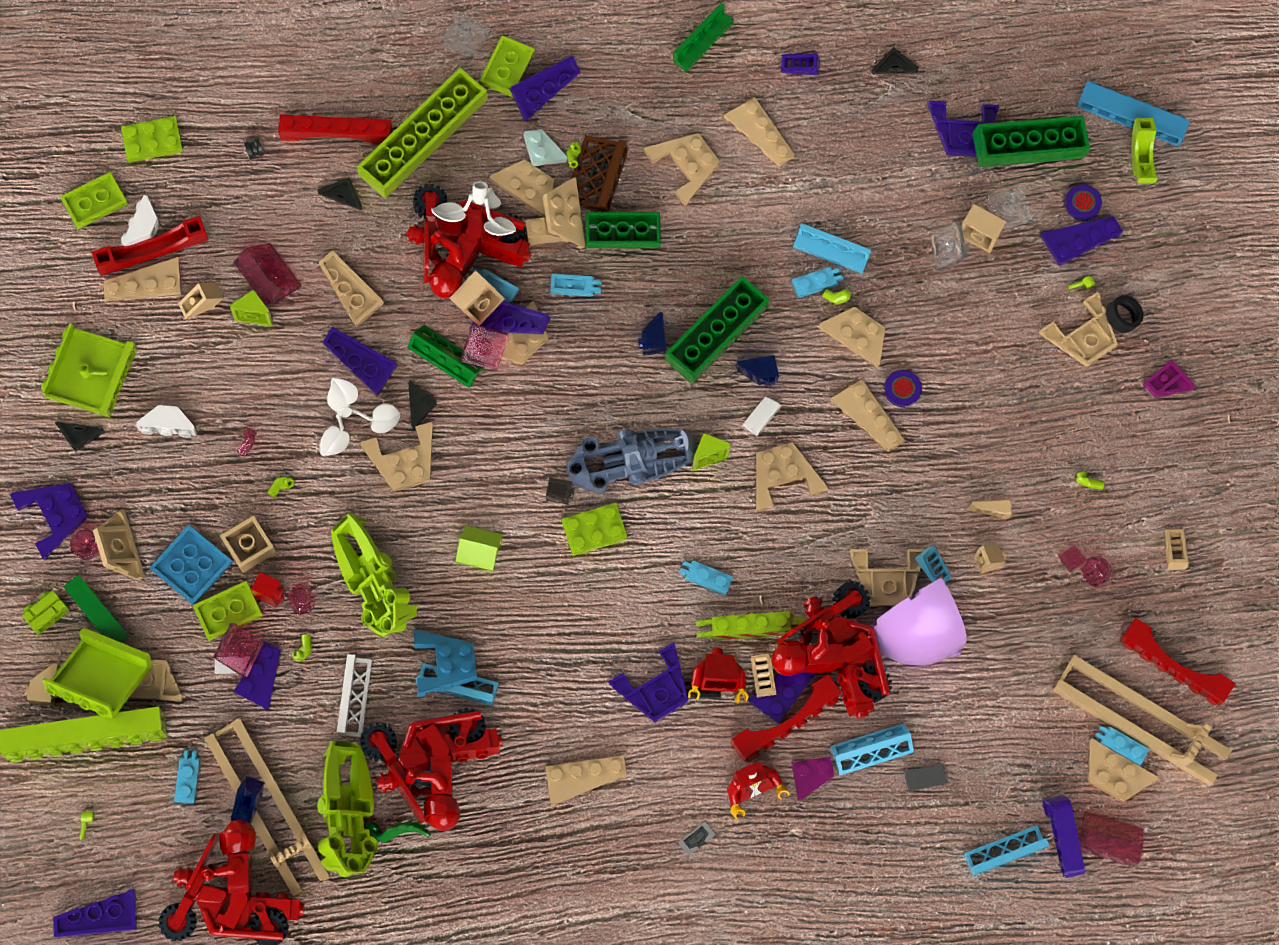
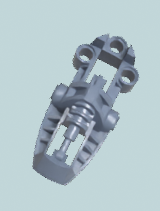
M662 428L634 432V430L626 429L617 434L618 441L599 445L597 439L593 437L585 438L582 445L566 464L572 485L584 490L593 491L596 494H603L607 491L608 484L614 483L616 479L628 477L630 484L639 485L679 470L693 461L697 444L693 434L687 430ZM672 439L674 440V442H670V443H664V442H663V441L672 440ZM587 445H593L595 449L593 451H588L585 449V447ZM675 447L676 450H683L684 456L657 460V452L665 451L667 448ZM604 455L603 462L607 470L589 474L585 461L596 459V456ZM573 467H579L581 471L579 473H573L571 469ZM601 480L605 484L602 487H598L594 483Z

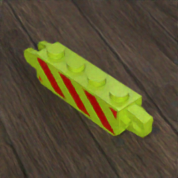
M790 611L717 616L707 620L696 621V626L698 627L711 626V631L697 633V638H712L714 641L783 636L803 623L805 618L794 617V614H790Z

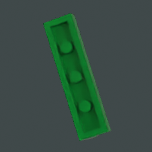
M720 3L674 51L673 62L686 73L734 23V20L724 13V4Z
M425 325L413 333L407 348L468 388L473 385L477 375L486 366Z

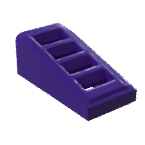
M818 53L782 54V73L819 75L820 58ZM788 60H791V67H788ZM795 61H798V67H795ZM803 61H806V67H803Z

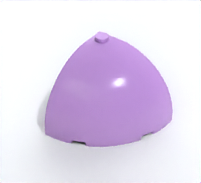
M942 577L919 590L920 592L915 595L914 599L908 597L876 620V626L874 624L870 625L875 630L880 652L894 661L907 665H928L939 662L949 656L954 658L962 653V649L967 641L962 617Z

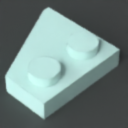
M542 129L524 131L523 136L532 166L565 163L567 161V156Z

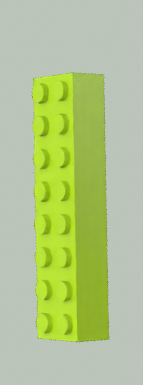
M459 68L357 166L358 175L386 199L487 101V90L464 70Z
M160 707L118 712L113 719L97 715L1 729L0 755L11 763L22 762L23 758L38 760L42 759L44 755H50L51 757L62 756L64 752L79 754L85 749L99 751L105 746L119 748L125 743L140 745L146 740L160 742L163 738L168 737L166 716Z

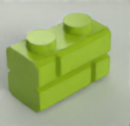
M53 590L51 592H44L39 597L40 600L37 603L26 606L23 610L24 613L21 614L38 636L70 611Z

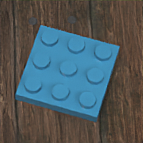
M188 525L149 569L190 604L194 605L231 566L233 561Z

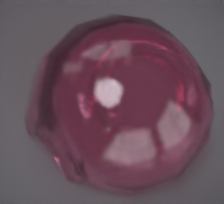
M80 529L75 532L70 540V551L83 560L94 558L99 552L94 533L88 529Z
M1092 556L1087 559V562L1081 568L1085 581L1094 587L1106 583L1112 571L1110 564L1102 556Z

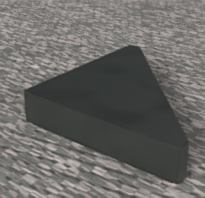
M893 47L872 69L871 73L917 72L919 67Z
M349 177L317 190L321 196L359 210L362 209V205Z
M409 381L411 426L414 430L415 426H418L437 405V402Z
M55 422L75 452L105 433L103 428Z

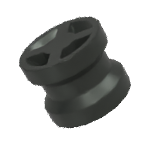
M255 138L252 142H244L250 160L254 159L257 155H264L258 138Z

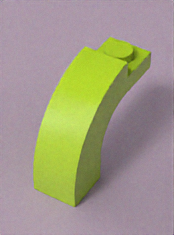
M1135 118L1131 160L1133 176H1136L1138 184L1157 182L1153 160V146L1157 131L1154 118Z

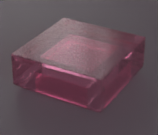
M1075 545L1058 557L1069 572L1086 561Z

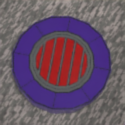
M1082 184L1076 185L1069 190L1064 203L1070 216L1077 220L1085 221L1096 217L1102 206V198L1095 188Z
M897 370L886 379L884 385L886 398L898 407L911 406L920 398L922 383L913 372Z

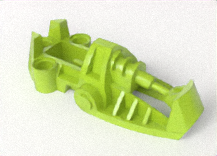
M349 512L331 529V535L337 562L348 589L355 595L362 594L364 602L361 604L363 608L361 614L362 623L382 637L392 633L403 632L406 628V622L416 617L417 605H408L410 594L406 588L394 587L392 582L397 579V574L393 570L392 559L387 553L380 552V549L374 544L364 528L367 520ZM351 535L356 538L363 553L362 556L359 557L345 536Z
M332 740L323 757H326L323 780L324 794L317 803L318 812L323 814V821L328 824L329 836L319 841L318 851L326 857L320 862L327 871H337L341 877H349L355 873H364L369 867L374 853L378 850V842L374 837L370 836L369 829H364L363 817L370 818L374 811L373 789L368 765L360 744ZM351 757L350 785H342L340 765L344 764L345 758ZM350 837L351 853H346L345 840L343 838Z

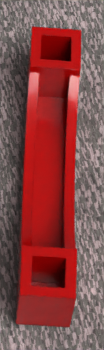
M280 114L278 132L282 141H299L300 139L312 137H342L380 145L392 133V123L390 119Z
M197 216L182 221V224L156 237L129 246H107L91 253L100 276H104L209 241L201 217Z
M1137 618L1131 622L1120 639L1124 647L1129 650H1135L1142 659L1156 664L1160 671L1173 675L1174 680L1179 683H1185L1192 692L1206 697L1210 704L1220 706L1225 702L1235 686V682L1221 673L1206 675L1180 665L1160 648L1150 632L1152 630L1150 626Z
M829 674L812 684L810 689L813 692L809 700L789 720L778 726L760 731H749L747 728L731 739L730 743L743 762L747 759L752 761L760 755L758 753L763 748L765 750L770 749L776 744L775 740L780 737L782 740L792 733L790 730L796 726L798 729L808 723L807 719L813 715L816 718L824 712V707L827 705L832 707L840 701L839 697L842 692Z

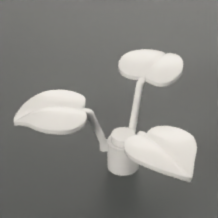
M482 181L473 183L472 194H469V199L464 208L452 202L443 203L435 208H431L433 214L438 218L448 222H458L466 218L464 212L467 211L470 203L473 202L486 207L489 221L484 224V229L488 233L502 236L516 232V227L510 220L503 217H496L494 219L491 217L490 209L496 210L500 208L501 201L495 195L493 189H488V184Z
M332 378L327 402L337 413L336 418L340 428L331 426L324 432L320 442V454L322 456L335 455L347 448L350 436L346 431H343L342 417H349L354 412L372 421L371 429L374 432L386 433L396 426L401 413L392 404L383 403L374 409L373 417L363 414L350 405L358 398L357 388L347 380Z

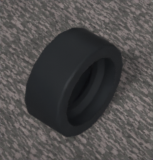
M1128 295L1117 297L1106 308V317L1109 324L1121 333H1128L1134 330L1143 321L1144 313L1141 305L1137 300ZM1118 305L1125 307L1129 311L1132 323L1121 318L1117 309Z

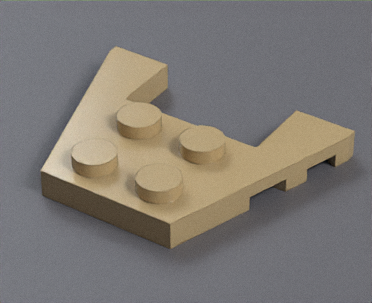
M699 133L643 149V152L652 164L670 155L689 180L687 184L675 191V194L684 206L688 205L694 194L699 191L702 184L707 181L720 164V160Z
M1098 292L1083 302L1094 318L1067 336L1061 332L1054 321L1039 331L1041 336L1086 367L1118 346Z
M432 422L415 426L420 445L383 456L381 455L377 438L360 442L361 448L366 452L393 492L430 482Z
M793 442L756 453L757 513L774 507L768 489L805 478L811 496L828 491L826 484Z
M850 549L849 554L860 583L865 586L863 590H868L869 592L866 594V596H870V600H868L870 602L869 607H894L906 598L912 597L921 568L915 558L925 549L907 550L908 569H869L868 549Z

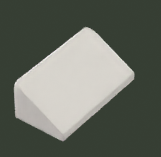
M764 397L742 426L758 437L779 411L781 404Z

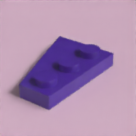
M263 641L234 693L269 711L281 649Z

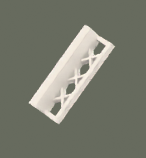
M347 654L337 726L338 736L361 738L371 675V659L356 658L355 655ZM356 663L367 664V670L361 676L355 671ZM361 681L364 685V691L356 695L353 691V685ZM358 700L362 707L354 715L350 710V705ZM354 719L359 724L358 733L347 731L348 724Z

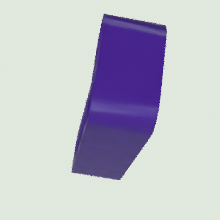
M1063 795L1044 799L1043 808L1046 816L1051 820L1063 877L1069 878L1085 874L1070 800Z

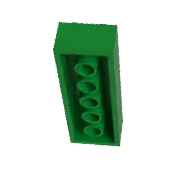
M1084 116L978 124L972 133L979 167L1082 159L1091 150Z
M741 276L665 353V361L693 385L768 308L770 299L745 277Z

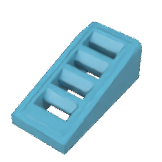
M935 546L927 547L915 558L931 582L938 580V577L942 574L944 575L942 579L945 583L952 578ZM936 569H939L940 571L937 574H935L934 571Z

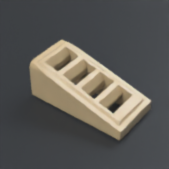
M1010 500L973 501L969 506V511L1009 519L1012 515Z
M1165 529L1167 569L1186 570L1189 560L1184 529ZM1170 537H1180V539L1170 540ZM1171 545H1181L1178 547H1171Z
M770 654L751 656L757 698L777 695ZM768 669V672L757 673V671ZM769 677H770V680H764V681H759V680H758V679H763V678H769ZM771 685V688L760 689V686Z

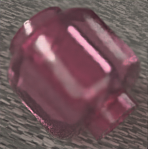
M299 584L294 586L288 593V601L293 612L298 615H305L313 610L312 608L315 606L316 601L310 587Z

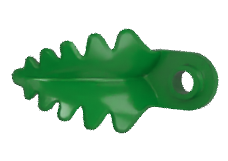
M412 820L390 827L384 833L380 831L379 825L375 822L364 823V829L370 830V836L383 843L408 832L420 833L428 838L431 836L429 830L425 829L426 826L419 822L412 823Z

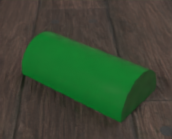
M586 212V248H661L660 212Z

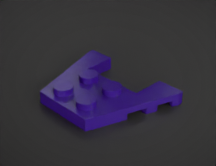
M929 101L928 108L946 155L977 157L972 133L978 124L995 122L999 105L983 104L981 107L982 121L946 119V102Z
M71 483L10 494L18 511L37 502L53 534L35 543L43 560L47 559L50 556L49 554L55 548H58L65 538L71 535L89 518Z
M674 642L659 651L660 656L669 668L668 670L636 689L632 688L624 673L608 682L613 689L654 723L688 703Z

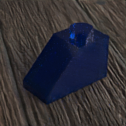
M659 312L642 330L641 338H638V347L642 349L643 355L665 354L666 352L663 312Z
M775 355L737 361V371L756 384L772 386L778 382L779 373Z
M248 776L244 778L237 789L231 821L245 820L250 824L252 823L262 798L265 782Z

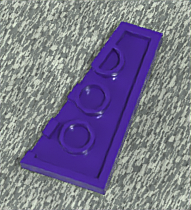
M334 327L331 328L323 341V345L376 396L380 394L398 366L396 362Z

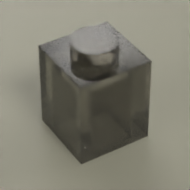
M549 477L546 501L569 505V500L574 498L575 488H572V481Z

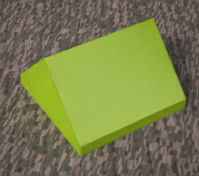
M254 290L230 306L234 320L237 322L273 326L268 308Z
M704 433L693 458L692 470L696 471L728 458L730 444Z
M466 525L459 540L455 562L493 572L503 534Z

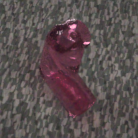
M250 428L246 429L243 433L246 440L237 450L243 457L253 447L257 438L256 432Z

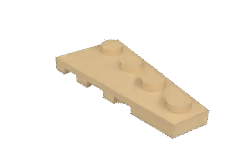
M756 98L724 114V118L728 122L730 121L740 133L745 134L749 141L756 144L777 166H781L794 158L795 154Z
M333 250L319 261L321 269L356 328L384 304V301Z
M176 257L105 280V301L181 295L180 259Z
M862 379L830 399L834 405L842 409L845 415L851 417L861 429L867 431L870 437L887 452L904 443V438Z
M624 755L545 766L551 807L627 776Z

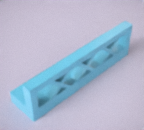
M802 223L793 245L795 249L861 274L871 252V249Z
M423 663L417 678H428L424 677L426 669L433 670L437 675V667ZM476 677V680L472 681L475 685L472 689L461 685L455 687L451 685L442 688L439 692L493 706L499 682ZM486 684L493 686L491 694L482 692L479 688Z
M904 723L830 746L839 775L914 753L911 733ZM907 741L908 748L901 750L897 748L901 742ZM882 748H889L887 754H878ZM863 754H871L868 760H859ZM846 759L852 760L849 766L842 768L841 761Z
M1038 825L968 851L964 853L972 876L1045 849L1049 846L1047 838L1043 839ZM1034 831L1038 841L1032 844L1026 842L1027 834ZM1012 839L1020 842L1019 848L1014 851L1006 848L1008 842ZM994 846L1002 849L1001 855L996 858L988 855L991 847ZM977 853L984 856L982 863L973 865L971 855Z

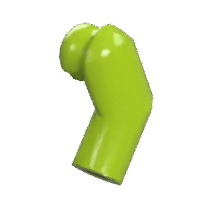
M572 142L566 152L571 168L578 166L577 158L581 152L580 143Z
M826 289L822 297L839 305L850 299L851 292L848 289L833 293Z
M1086 472L1077 473L1076 482L1092 489L1102 490L1104 488L1103 480L1087 478Z
M289 476L275 479L267 494L275 498L280 490L293 487L294 480Z
M310 634L301 635L302 646L292 652V658L297 662L304 661L312 652Z

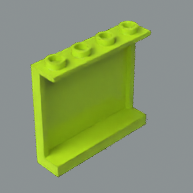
M69 323L68 328H65L63 331L61 345H58L56 348L54 363H51L49 366L47 380H44L42 383V393L47 399L110 418L137 348L132 342L127 341L126 344L76 329L73 324ZM87 363L90 369L107 371V376L91 375L85 379L80 375V364Z
M83 627L79 632L81 642L51 680L47 678L42 679L45 690L48 694L59 696L68 703L73 702L85 710L90 709L102 717L107 716L113 719L153 667L151 657L146 652Z

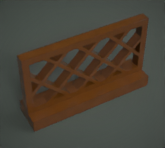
M585 135L581 152L577 159L578 166L574 169L572 178L576 177L577 179L578 176L584 173L588 180L581 184L577 183V188L582 194L579 198L580 206L597 209L601 212H609L629 150L625 140L619 139L616 142ZM588 142L596 143L598 146L590 152L587 149ZM608 146L615 147L614 151L608 155L603 151ZM601 151L604 157L595 162L592 155ZM590 157L593 163L583 168L582 161ZM606 160L609 163V167L601 172L598 165ZM595 166L599 173L590 178L586 172ZM598 177H602L604 180L603 185L596 188L593 181ZM590 182L594 190L584 194L581 188ZM594 194H597L599 197L597 204L589 202L587 198Z

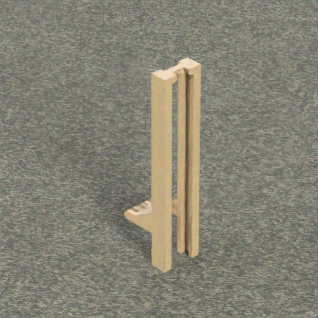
M1076 655L1070 659L1053 688V691L1209 786L1215 782L1218 775L1194 761L1199 749L1203 746L1224 760L1228 759L1232 752L1231 749L1208 736L1212 729L1210 725L1204 724L1201 726L1186 723ZM1072 668L1076 669L1190 738L1193 742L1188 751L1184 754L1067 684L1064 682L1066 675Z
M240 718L216 733L205 737L206 743L293 897L297 898L302 895V890L285 860L303 850L319 880L324 882L329 879V874L321 864V860ZM230 730L232 732L235 731L297 839L295 845L285 848L283 852L279 851L218 743L220 740L219 736H224Z

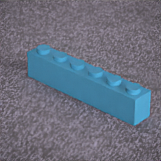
M1086 82L1076 106L1133 129L1135 118H1154L1157 130L1155 138L1178 147L1183 141L1190 120L1181 115H1174L1166 109H1159L1147 102L1135 100L1132 96L1117 93L1116 90L1104 88L1096 82Z

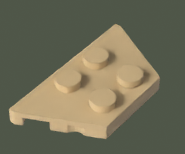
M525 159L490 175L489 181L546 218L543 195L553 190L555 181L552 177L536 166H532Z
M576 177L543 195L547 231L554 236H559L566 242L570 241L576 244L577 248L582 249L585 248V239Z
M534 301L526 307L538 311ZM546 331L544 334L499 333L482 350V353L523 365L548 340Z
M856 307L820 323L819 329L876 368L879 367L885 334L884 326Z
M121 509L94 529L93 533L103 566L141 581L145 578L125 510Z
M151 660L153 667L128 698L183 701L167 660Z
M1090 739L1088 783L1123 803L1158 779V776L1096 740Z

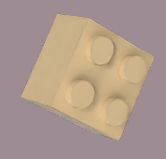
M973 204L962 223L958 236L991 253L1007 221L997 214L988 212L983 206Z
M476 271L450 297L478 326L505 299Z
M254 516L220 535L242 573L276 554L273 545Z

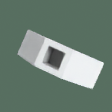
M143 195L142 200H139L136 205V213L129 220L128 231L122 235V246H129L153 238L158 232L160 224L146 195Z
M158 405L136 423L138 430L143 434L151 435L155 432L164 436H172V434H179V436L189 438L191 435L197 436L194 425L176 406Z

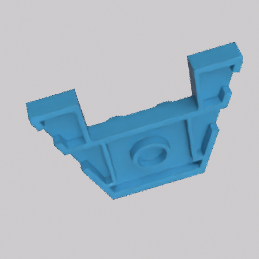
M414 630V649L435 648L437 677L417 678L418 697H423L426 693L432 691L434 693L439 692L442 688L451 685L455 687L476 680L474 643Z

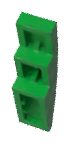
M79 574L63 586L102 635L121 643L129 637Z

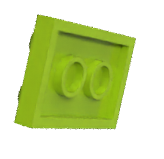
M501 36L479 80V84L513 98L509 87L521 82L534 56L535 49Z
M176 116L121 127L128 163L183 152Z
M111 172L60 196L77 230L128 205Z
M617 503L561 519L572 556L628 540Z
M247 581L192 605L208 641H212L263 617Z

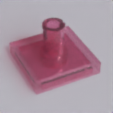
M471 325L460 360L464 363L497 370L509 335L504 332Z
M230 623L213 658L242 677H247L264 642L237 624Z

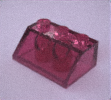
M270 243L246 247L234 261L239 272L242 273L265 305L280 302L302 286Z
M1085 812L1079 835L1081 852L1135 867L1140 862L1143 849V828Z

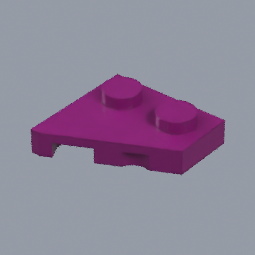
M1173 360L1168 362L1143 384L1155 398L1192 391L1196 388V385Z
M831 756L791 763L798 801L803 800L834 777Z

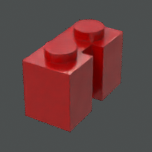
M259 572L251 587V591L256 599L277 608L278 604H282L286 596L281 581L262 572Z

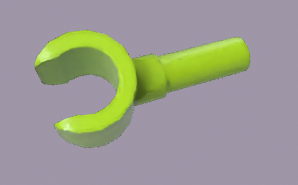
M1087 276L1082 281L1068 285V288L1070 290L1085 285L1087 289H1091L1095 286L1096 282L1091 276Z
M87 363L80 364L81 370L79 372L81 377L85 379L91 375L107 376V371L90 369Z
M83 812L81 814L82 828L79 839L84 840L87 823L94 822V812Z

